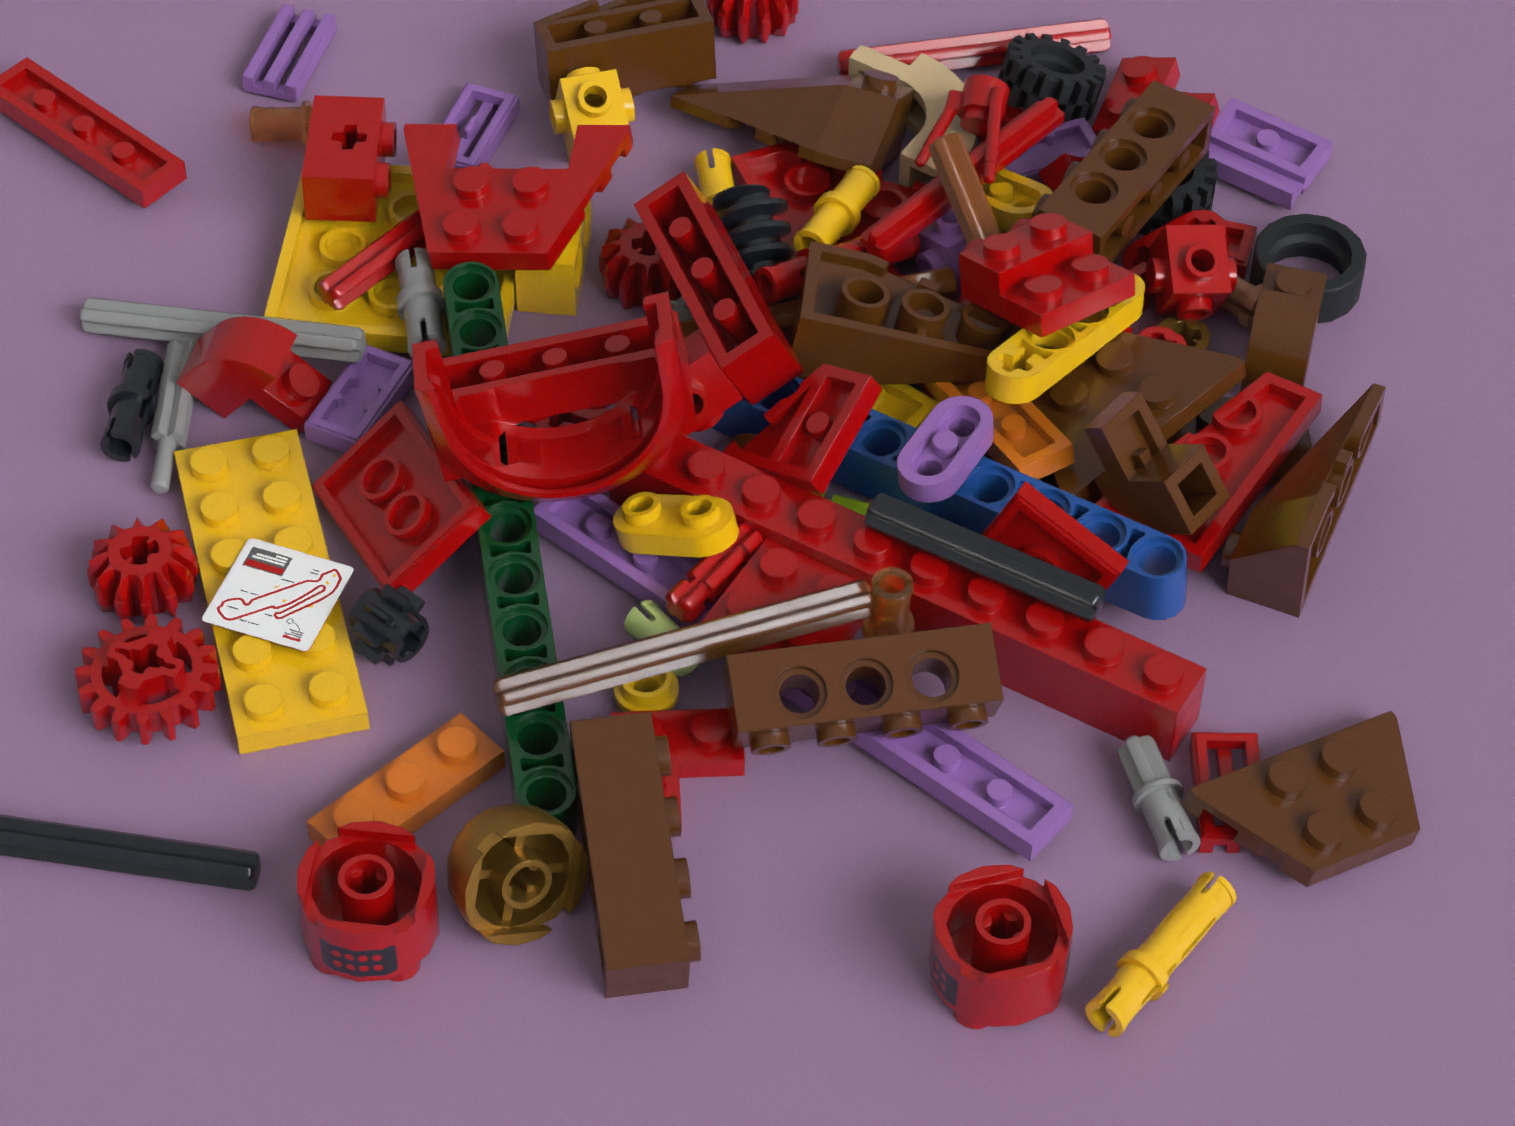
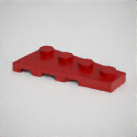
M1266 372L1216 410L1212 415V422L1194 435L1187 432L1173 443L1204 444L1230 495L1192 535L1167 534L1181 542L1185 548L1187 568L1198 573L1202 572L1321 412V393ZM1105 496L1095 503L1096 505H1099L1103 508H1106L1110 511L1127 517L1120 513L1115 507H1113V505L1106 499Z

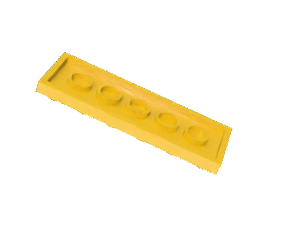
M297 429L174 451L177 474L195 555L197 556L207 608L246 542L251 538L330 560ZM339 598L308 651L297 650L211 624L239 754L370 729L368 710Z

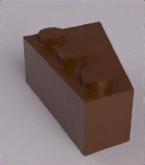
M588 0L533 22L538 80L548 102L555 100L561 78H566L570 72L584 67H597L600 69V72L616 69L620 87H629L632 97L647 91L668 87L684 88L700 81L716 79L714 20L703 0H614L599 6L597 0Z

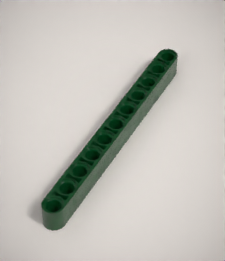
M464 262L449 269L444 276L443 290L445 326L450 357L508 345L499 281L495 271L488 265L480 262ZM504 432L499 437L501 462L508 465L506 435ZM468 481L469 487L491 515L475 532L495 678L557 662L533 501L504 497L484 490ZM564 702L553 703L510 716L501 715L513 804L537 806L539 808H555L545 812L565 824L575 837L577 831V786ZM545 752L546 754L533 755L531 753Z

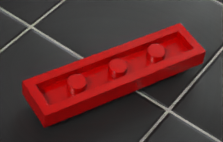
M24 58L0 74V112L145 209L187 179L185 161L30 58Z

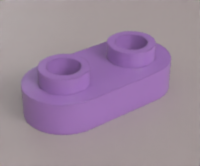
M955 396L941 401L933 408L898 455V482L904 494L916 501L931 503L945 500L956 493L992 445L994 427L993 414L989 406L974 397Z

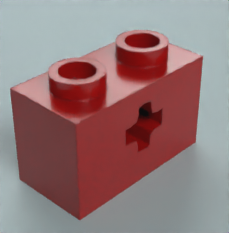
M314 95L301 174L306 220L377 222L380 198H390L391 164L385 163L386 157H395L397 150L396 122L386 121L385 98Z

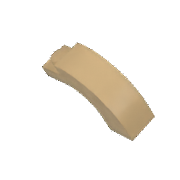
M860 45L849 57L848 75H864L867 70L883 71L899 78V85L914 88L906 127L916 136L900 153L898 184L912 188L915 181L928 184L939 175L932 157L930 156L926 165L921 168L916 166L915 159L945 108L948 92L950 90L962 91L964 83L945 65L923 53L911 65H907ZM955 115L944 135L950 133L960 134L969 153L977 146V135L965 131L960 125L961 119L958 115Z

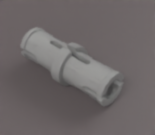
M414 248L417 266L411 267L409 250L406 249L396 257L395 268L398 273L401 289L396 297L397 311L399 317L406 323L408 353L413 358L412 344L435 340L438 343L442 356L447 350V341L441 321V316L445 311L443 293L436 286L434 269L431 267L428 251L423 248Z

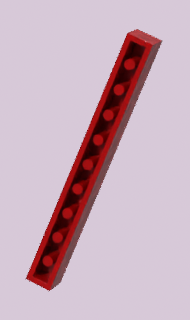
M638 421L635 423L636 437L640 434ZM683 434L676 436L668 450L653 466L631 481L609 490V499L619 506L627 498L640 492L690 496L710 495L727 500L733 507L737 524L746 523L752 530H758L763 536V542L766 538H769L857 579L866 580L869 584L879 588L878 605L874 609V614L868 617L865 623L891 635L991 623L1002 686L1125 742L1128 737L1133 735L1137 737L1149 735L1155 740L1162 758L1169 762L1199 717L1207 668L1102 621L1094 619L1092 622H1086L873 531L865 525L864 515Z

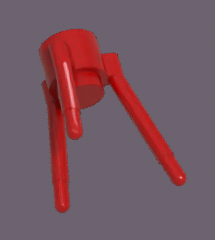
M979 74L969 76L964 82L962 91L950 90L942 114L915 159L916 166L921 168L926 165L931 156L929 145L935 139L945 134L955 115H958L961 119L960 125L965 131L978 136H986L983 180L989 185L994 183L1000 129L1010 94L1008 85L996 77Z

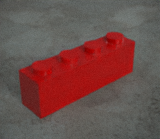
M684 171L633 204L720 369L752 406L804 373L802 366L716 210Z

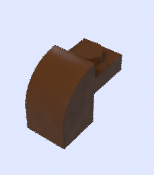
M1267 263L1245 359L1246 378L1242 380L1240 392L1266 372L1301 386L1305 385L1327 274Z
M1122 392L1084 428L1105 468V471L1095 480V483L1113 507L1138 523L1164 534L1192 535L1230 497L1204 444H1168L1141 392Z

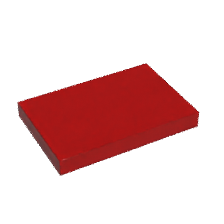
M401 400L311 486L382 590L386 584H389L396 590L403 585L413 592L491 517L490 513L464 479L444 481L428 430L414 411Z

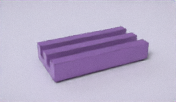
M283 4L242 75L243 91L297 102L337 31L336 15L325 13L321 20L315 19L314 10L304 9L299 16L294 14V6ZM307 34H311L310 41L285 85L279 84L286 70L290 69L297 57L296 53Z
M471 83L465 84L442 124H457L459 132L478 100L484 102L465 127V133L460 140L454 168L477 166L480 163L489 164L520 112L519 96Z

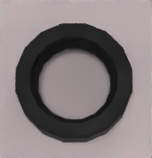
M1305 213L1284 216L1269 223L1256 238L1249 282L1255 286L1263 284L1267 263L1275 264L1285 258L1298 256L1316 258L1332 265L1341 274L1326 280L1317 324L1331 322L1348 314L1359 300L1367 253L1361 239L1346 225L1326 216Z

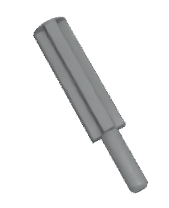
M187 338L173 339L167 344L150 436L154 439L152 447L157 451L150 487L159 494L166 493L169 490L175 459L174 451L186 448L195 396L178 385L176 381L196 344L195 341Z

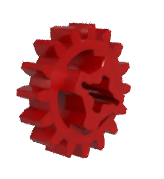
M148 614L144 626L136 628L128 618L121 620V633L114 635L103 629L98 632L100 649L84 647L81 651L84 666L75 668L81 710L83 714L91 713L93 726L97 731L107 728L112 724L116 741L122 742L131 731L139 732L142 745H149L153 732L162 731L169 741L175 740V726L183 723L188 727L196 729L200 726L197 709L213 711L216 707L214 692L221 690L222 686L214 644L205 645L203 631L200 628L193 629L184 634L181 618L175 617L166 627L158 626L155 614ZM185 665L190 669L191 673L185 671ZM106 685L112 686L113 695L107 690Z

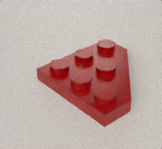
M779 143L731 156L732 175L738 185L757 184L766 186L770 189V197L783 198L788 201V211L773 217V220L787 221L791 224V233L776 239V242L789 243L793 246L794 236L798 231L800 232L814 215L815 203L823 193L833 191L847 172L798 157L799 146L791 143ZM881 170L875 172L879 178L880 191L876 196H873L860 212V223L853 232L847 236H841L835 245L861 237L862 232L926 184L915 181L912 188L883 180V171ZM795 247L794 256L790 257L789 259L796 257L797 251L795 250Z

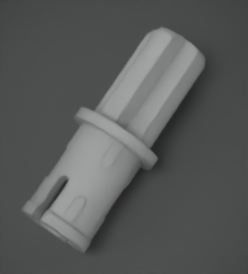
M1133 735L1128 737L1126 743L1118 749V757L1134 791L1132 798L1134 810L1138 814L1144 815L1157 844L1160 858L1165 861L1182 859L1173 838L1174 834H1177L1178 839L1182 841L1188 856L1199 848L1201 841L1182 804L1181 799L1184 795L1182 784L1177 779L1171 778L1158 746L1151 736L1137 737Z

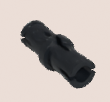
M135 349L134 355L131 352L126 355L120 383L111 390L107 401V409L110 414L100 446L106 456L116 461L128 462L131 460L130 455L134 459L138 457L145 427L154 419L157 404L155 392L163 372L164 363L159 355L148 349Z

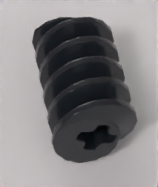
M742 184L730 187L717 193L712 198V206L720 217L753 279L755 271L760 267L775 265L794 256L793 245L776 242V239L791 233V224L787 221L773 220V217L788 211V201L783 198L770 197V189L757 184ZM796 295V296H793V297H789V298H786V299H783V300L792 299V298H797V297H799V295Z

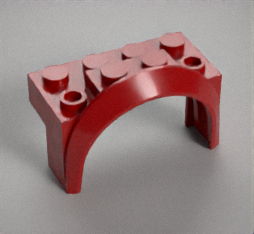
M668 292L645 296L643 307L646 317L472 353L442 358L438 343L435 340L412 344L414 390L425 418L444 481L448 482L465 478L484 490L518 500L556 502L581 499L601 494L631 481L653 466L668 450L677 435L698 431L687 349L677 311H672ZM611 404H618L603 414L571 425L545 428L517 426V424L524 421L537 423L553 415L583 409L601 410ZM631 407L637 409L640 431L637 437ZM504 432L506 435L508 465L502 463L500 457L499 437Z

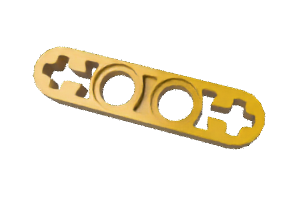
M1135 274V296L1043 338L1022 328L994 349L987 357L985 390L988 395L997 401L1008 404L1028 403L1038 398L1139 319L1143 309L1145 282Z

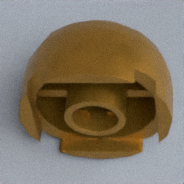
M504 804L486 809L468 821L454 839L447 858L448 891L464 920L471 927L478 930L484 938L494 944L517 946L541 939L550 933L553 929L550 926L544 925V923L556 918L563 908L570 914L578 905L588 880L587 854L583 846L575 839L572 831L565 824L537 806Z

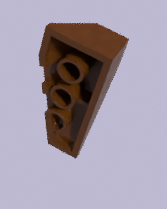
M867 70L864 75L854 74L689 85L671 95L669 107L725 128H743L747 124L754 127L755 140L767 145H774L777 142L796 143L799 145L797 156L814 163L843 171H848L854 165H862L875 173L901 153L914 88L899 85V78L893 74L877 70Z

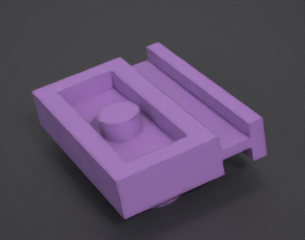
M1231 98L1216 118L1211 131L1208 150L1210 151L1209 159L1214 158L1217 164V178L1291 210L1295 205L1297 196L1306 191L1331 158L1333 142Z

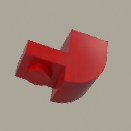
M241 316L219 322L197 340L176 383L224 419L251 399L292 430L297 429L298 434L304 431L305 422L328 392L332 381L290 350L297 337L295 333L269 320Z

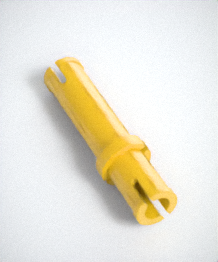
M1203 872L1196 879L1191 889L1173 907L1138 949L1128 950L1117 961L1116 967L1119 969L1114 977L1095 998L1088 1002L1085 1008L1087 1018L1097 1030L1103 1033L1108 1024L1114 1020L1115 1022L1108 1029V1036L1119 1037L1148 1001L1158 1000L1169 988L1167 981L1170 975L1222 915L1235 904L1236 892L1224 877L1220 875L1208 889L1207 886L1214 880V872Z

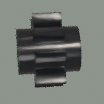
M386 584L383 590L380 588L369 589L355 602L349 615L350 631L359 637L352 648L374 665L378 664L381 660L389 666L393 665L395 660L400 663L409 661L422 649L429 635L427 619L419 614L426 602L403 585L397 590L389 584Z

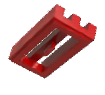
M1191 732L1189 750L1193 787L1210 780L1207 749H1216L1218 777L1233 772L1231 749H1242L1244 767L1260 761L1257 733ZM1206 810L1203 811L1199 818L1196 817L1197 833L1201 841L1198 848L1199 853H1212L1214 845H1225L1226 853H1239L1241 845L1233 841L1238 832L1236 829L1223 822V826H1214L1213 815Z

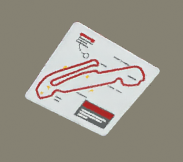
M251 538L240 552L204 613L202 620L209 624L290 648L308 651L354 569L351 566Z

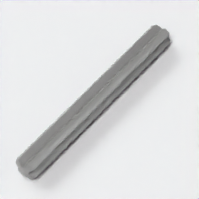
M95 297L86 299L83 309H80V320H82L83 330L92 334L170 342L177 338H187L197 342L200 337L219 322L232 317L247 316L272 321L295 333L297 337L290 350L299 357L357 363L362 360L367 347L364 330L356 326Z

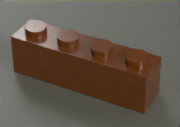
M651 712L570 721V747L577 786V803L584 850L587 854L588 879L606 998L688 988L690 963L701 961V948L696 920L684 921L681 899L691 898V885L686 857L674 859L671 838L681 836V822L677 797H664L661 777L671 776V758L667 736L655 737Z

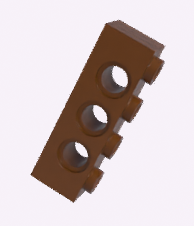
M1153 81L1137 99L1132 97L1126 102L1119 120L1110 130L1103 129L1099 132L1090 152L1081 162L1074 161L1071 163L1058 188L1051 195L1046 193L1039 199L1031 219L1036 215L1044 213L1063 215L1068 221L1092 231L1093 254L1104 256L1110 262H1113L1208 152L1216 107L1157 81Z
M991 623L731 654L726 656L722 670L733 749L750 747L751 754L753 755L781 753L791 748L790 742L816 739L817 745L820 747L841 746L856 741V734L874 731H882L883 737L887 739L905 738L921 733L923 731L922 725L948 722L950 730L974 729L986 725L988 717H994L1004 701ZM919 672H929L936 675L942 681L945 693L937 697H928L921 694L914 687L912 676ZM855 680L867 681L877 689L880 700L872 705L858 704L849 697L846 685ZM790 688L802 689L813 699L814 708L806 713L791 712L782 704L780 693Z

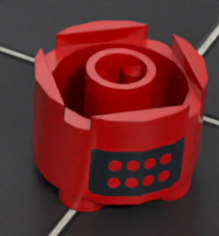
M381 821L351 822L338 827L337 837L327 840L320 847L317 840L307 848L297 868V896L303 940L310 951L311 961L314 967L321 973L333 974L358 982L387 979L400 982L410 979L419 971L420 961L430 953L439 933L434 860L429 851L426 855L425 851L416 845L415 836L403 827Z
M1013 865L981 866L958 875L949 884L948 893L940 900V903L937 902L935 907L929 956L931 982L944 1004L953 1010L957 1022L964 1027L983 1029L987 1026H1018L1040 1016L1047 1015L1059 1006L1062 990L1067 978L1073 936L1071 909L1054 884L1044 879V886H1042L1035 880L1023 877V868Z

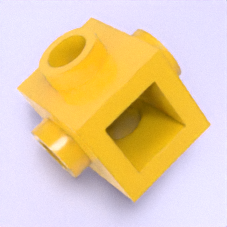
M597 67L576 69L567 74L566 78L559 80L556 98L548 103L552 130L555 135L563 134L569 162L577 125H629V122L635 121V109L629 87H620L616 69L602 72Z

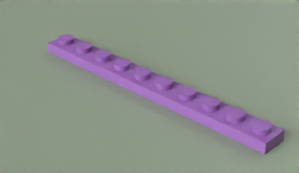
M602 494L568 501L539 502L534 506L536 527L539 533L639 600L655 601L661 610L681 628L701 623L706 614L725 592L724 590L711 603L703 602L707 608L692 622L683 623L676 616H671L665 608L667 604L665 596L679 580H688L685 574L701 560L700 558L634 554L624 550L619 543L613 524V516L620 506ZM855 680L846 685L849 697L858 704L872 705L880 700L877 689L867 681ZM790 688L780 693L806 712L814 708L813 699L802 689ZM948 722L922 725L923 731L921 733L898 739L884 738L882 731L856 734L857 740L853 742L854 744L1029 861L1071 821L1073 804L963 731L950 730Z

